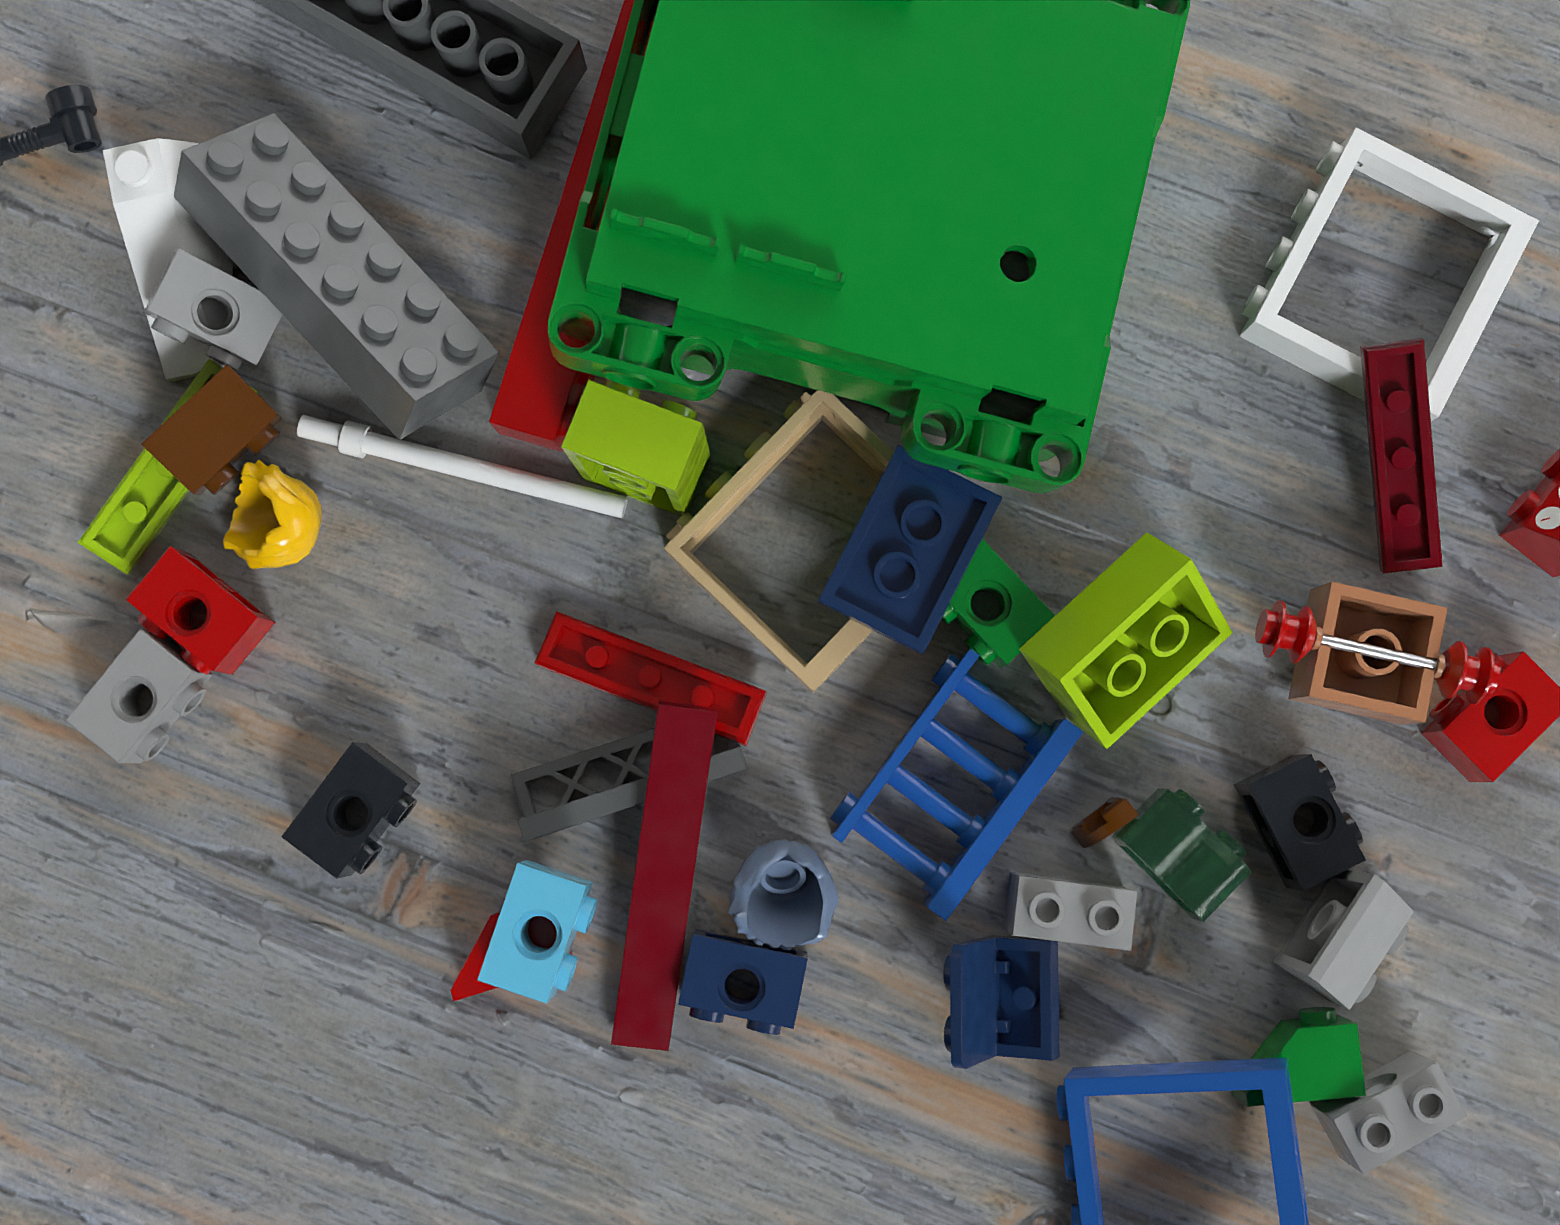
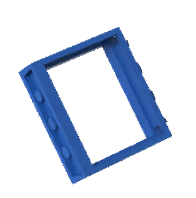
M1287 1057L1073 1067L1064 1078V1085H1058L1057 1088L1058 1114L1061 1121H1069L1071 1144H1066L1064 1148L1065 1173L1068 1181H1076L1079 1204L1072 1205L1071 1224L1104 1225L1089 1096L1262 1089L1280 1225H1309Z

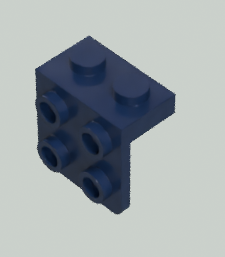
M992 935L954 944L950 955L945 960L943 970L944 984L946 989L950 991V1016H948L944 1027V1044L947 1051L951 1052L952 1066L954 1068L967 1069L995 1056L1049 1061L1059 1058L1058 941Z

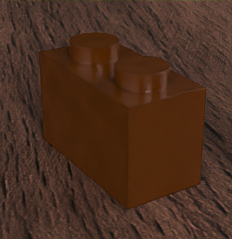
M227 364L141 445L193 495H201L207 489L213 495H216L239 473L233 466L235 462L248 450L257 456L279 436L280 431L274 426L282 417Z

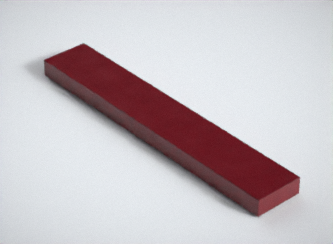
M658 701L611 1045L669 1051L718 713L717 708Z

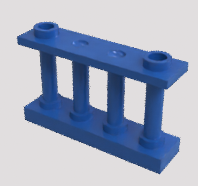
M971 649L966 651L960 659L952 653L949 655L931 680L939 688L859 797L849 791L829 818L837 824L831 835L842 843L853 829L923 881L922 889L929 893L923 904L945 921L953 913L1083 733L1082 730L1065 718L1055 720L1051 726L1046 722H1042L1039 725L968 673L980 656ZM953 691L957 692L1026 743L1024 750L1030 753V756L1018 772L1012 768L1005 771L934 718ZM920 737L992 789L990 796L997 801L984 819L977 814L973 817L969 816L900 764ZM886 783L958 836L956 842L963 846V848L950 865L943 860L937 864L866 811Z

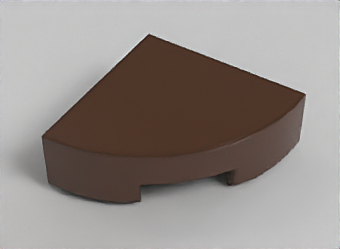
M1111 797L1072 827L1073 831L1071 833L1082 848H1087L1110 836L1139 814L1126 798Z

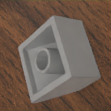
M1346 870L1326 880L1273 963L1328 1001L1350 1010L1354 1003L1362 1002L1372 991L1377 980V975L1374 972L1385 955L1394 953L1404 942L1409 930L1405 924L1414 911L1377 875Z

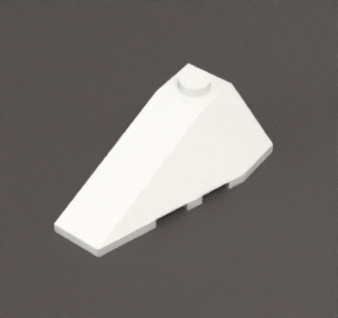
M156 138L103 150L114 209L144 309L173 253L178 248L231 276L233 270L238 268L231 258L174 198L181 151L199 143ZM205 298L198 305L197 316L205 327L211 330H220L224 327L228 316L225 306L220 301L213 298ZM147 315L166 380L174 382L196 377L209 359L206 353L210 346L190 336L187 337L184 344L175 341L152 329L151 326L155 319ZM213 360L215 363H217V364L220 365L221 367H224L223 364H220L219 362Z

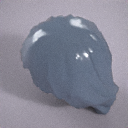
M786 839L770 841L755 848L742 863L729 895L730 909L728 913L733 916V921L737 925V932L745 934L747 939H754L755 944L760 946L765 944L771 949L776 950L779 948L790 950L794 946L818 943L828 936L831 919L838 906V894L831 877L832 875L825 863L808 845L800 844L797 841L790 842Z

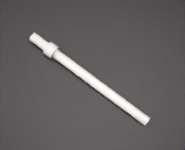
M302 415L297 427L298 437L338 446L340 453L358 458H364L366 454L622 519L627 507L628 497L373 433L371 426L349 420L342 425Z

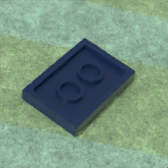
M898 445L818 599V603L923 655L1003 497L947 469L921 463L911 458L904 450V447Z

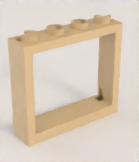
M819 390L812 396L805 392L797 401L794 400L783 413V416L787 419L785 424L773 436L765 431L749 446L744 453V456L749 461L734 476L727 471L710 486L705 493V497L710 501L695 516L690 512L682 515L676 521L677 525L666 535L670 542L664 547L667 555L812 694L873 630L850 619L807 664L705 567L693 553L821 421L833 430L880 476L883 475L894 451L833 394Z

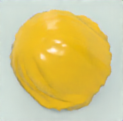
M260 460L256 463L246 462L240 473L242 475V483L239 484L241 494L235 498V503L238 507L233 511L230 528L224 536V548L233 549L239 557L247 561L251 569L278 568L298 563L310 554L320 532L322 506L316 493L301 480L283 474L277 465L270 464L267 466Z

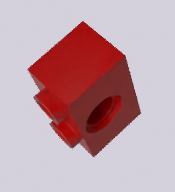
M172 546L168 548L126 599L141 612L137 617V621L144 628L163 640L168 635L184 647L180 656L193 668L206 675L211 671L233 675L276 623L191 553ZM204 602L207 608V618L201 627L194 630L189 620L191 610L198 603Z
M1524 651L1503 655L1493 653L1494 661L1499 662L1501 668L1500 680L1494 693L1490 696L1485 695L1483 700L1476 705L1470 704L1467 701L1465 690L1459 695L1456 693L1450 699H1442L1429 714L1433 721L1421 732L1469 782H1494L1560 716V687ZM1489 699L1499 709V720L1494 728L1487 722L1484 715L1485 705Z

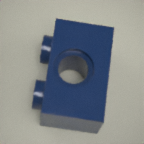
M695 929L692 934L678 1005L690 1007L689 1016L699 1020L722 1023L724 1015L747 1019L746 1028L750 1030L779 1035L781 1027L794 1029L808 953L795 949H771L765 944L762 946L757 945L752 940ZM747 969L757 976L760 987L753 996L738 998L728 990L726 984L727 976L734 970Z

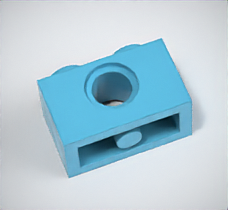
M529 860L517 863L478 981L546 1004L556 995L557 989L567 992L578 962L577 956L569 954L577 931L584 934L587 933L597 906L598 899L589 897L593 882ZM534 916L546 917L555 925L557 937L552 947L542 948L531 941L528 934V926Z

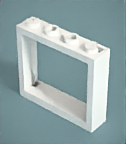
M1355 128L1341 145L1333 141L1326 155L1319 162L1315 172L1323 177L1316 191L1307 189L1298 202L1291 216V220L1297 222L1298 225L1290 240L1282 237L1271 253L1266 267L1273 270V273L1265 288L1257 285L1247 299L1242 315L1248 317V320L1240 337L1365 401L1361 357L1277 315L1353 169H1356L1490 238L1426 362L1432 421L1440 416L1539 220Z

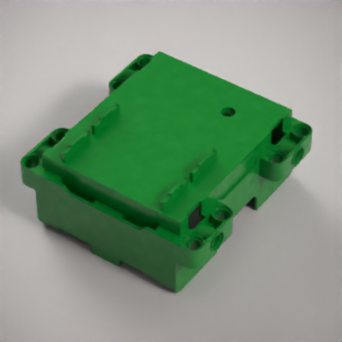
M634 0L585 189L578 206L548 320L549 347L553 357L561 365L569 369L607 378L627 387L651 390L690 401H701L711 397L718 390L726 370L748 371L871 404L888 411L889 414L886 416L885 422L902 427L901 441L904 450L911 458L921 463L955 471L979 481L1003 484L1033 493L1046 494L1072 482L1080 475L1085 463L1111 350L1110 333L1155 139L1167 108L1189 13L1190 0ZM1146 4H1151L1157 9L1147 7ZM653 22V26H652V30H651V33H650V37H649L647 49H646V52H645V56H643L644 50H645V46H646V42H647L648 35H649V31H650V27H651V23ZM608 187H610L599 231H597ZM1010 250L1019 251L1029 259L1026 262L1028 266L1026 281L1015 282L1003 274L1000 267V258L1004 255V252ZM622 287L678 302L673 324L671 326H662L621 313L619 303ZM563 332L575 339L589 342V344L581 348H572L561 341L559 334ZM681 367L708 374L711 377L703 381H695L688 378L683 373ZM992 388L1040 401V404L1033 409L1032 415L1022 421H1013L978 411L981 399ZM922 432L945 438L946 441L944 445H933L923 437ZM1057 456L1060 463L1058 476L1052 477L1046 474L1041 469L1039 462L1047 461Z

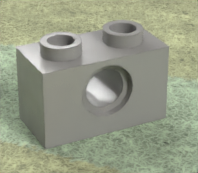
M180 248L173 253L143 312L155 319L151 326L152 329L183 344L187 337L190 336L210 346L206 356L220 364H228L237 371L241 363L249 367L258 364L282 316V313L260 290ZM213 298L225 306L228 317L222 329L211 330L199 321L197 308L201 300Z
M139 629L68 716L66 721L116 762L141 764L143 761L153 759L166 746L170 735L166 732L179 716L188 715L200 704L206 694V690L203 687L213 675L211 673L208 675L203 674L189 665L180 656L182 650L169 639L163 640L149 631ZM148 686L153 694V704L150 710L142 715L137 707V698L139 693Z
M1010 872L1004 929L1014 936L1131 951L1137 891L1122 886Z
M1411 1050L1364 1076L1366 1096L1320 1100L1311 1105L1339 1158L1362 1174L1369 1172L1467 1117L1438 1062Z

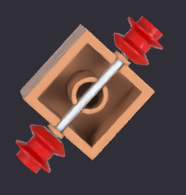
M1329 582L1310 589L1307 606H1303L1296 616L1287 614L1284 601H1276L1271 610L1264 609L1261 612L1256 626L1255 641L1256 643L1263 644V654L1265 657H1272L1277 649L1281 648L1288 651L1289 661L1295 664L1288 699L1399 725L1426 723L1434 678H1436L1440 693L1444 698H1452L1461 689L1465 690L1467 701L1474 705L1480 703L1485 695H1492L1500 680V664L1494 661V654L1489 647H1481L1474 656L1468 655L1467 646L1464 642L1455 641L1442 655L1439 654L1447 607L1341 583Z

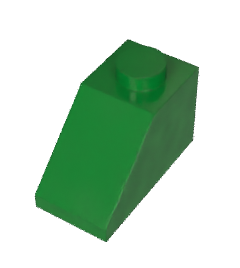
M1332 1007L1303 1008L1299 1010L1300 1018L1280 1020L1250 1058L1287 1057L1293 1103L1366 1096L1358 1025L1356 1022L1336 1015L1335 1008ZM1262 1089L1231 1091L1232 1096L1247 1107L1264 1105Z

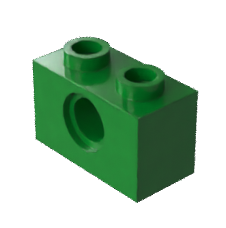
M982 538L941 620L946 624L955 620L969 635L964 643L968 649L980 655L978 660L985 666L994 662L1001 669L1021 653L1019 648L1055 615ZM988 592L997 599L999 614L995 620L985 621L975 616L971 609V598L974 593Z

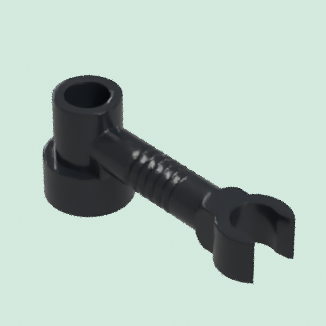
M66 85L48 92L45 100L51 118H49L50 122L39 125L37 128L33 127L32 129H27V131L23 130L22 132L14 133L11 136L1 137L0 166L3 165L4 161L66 142L68 151L72 153H85L99 148L102 145V141L94 120L97 108L90 88L84 85Z

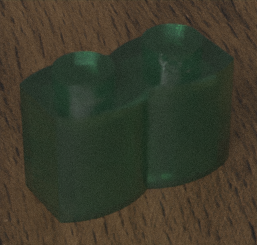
M1158 788L1136 810L1139 815L1111 836L1115 843L1192 919L1204 922L1251 873V870L1241 860L1246 855L1242 846L1223 830H1219L1216 834L1211 832L1200 819L1205 813L1203 808L1182 789H1178L1173 793L1169 789Z

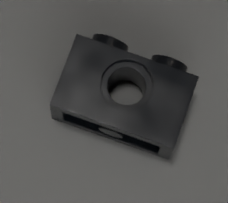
M352 742L281 837L336 879L351 876L355 871L362 874L381 852L382 846L377 841L391 824L395 828L398 827L413 810L417 800L412 797V794L421 783L369 744ZM355 797L360 798L368 809L367 820L359 829L352 827L346 818L347 805Z
M1312 754L1292 755L1233 784L1286 888L1305 891L1366 861L1358 846L1363 843V837L1356 822L1347 812L1341 813L1331 793L1336 790L1334 779L1323 762L1320 760L1315 761ZM1304 803L1311 809L1314 822L1311 829L1302 835L1294 826L1293 816L1296 809Z

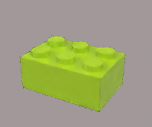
M609 379L605 386L588 380L561 446L583 479L680 517L686 512H690L711 461L703 423L695 420L697 413L682 404L669 400H664L661 407L639 399L641 392L638 389L618 384Z
M1146 532L1019 650L1065 717L1107 750L1233 632L1192 559Z

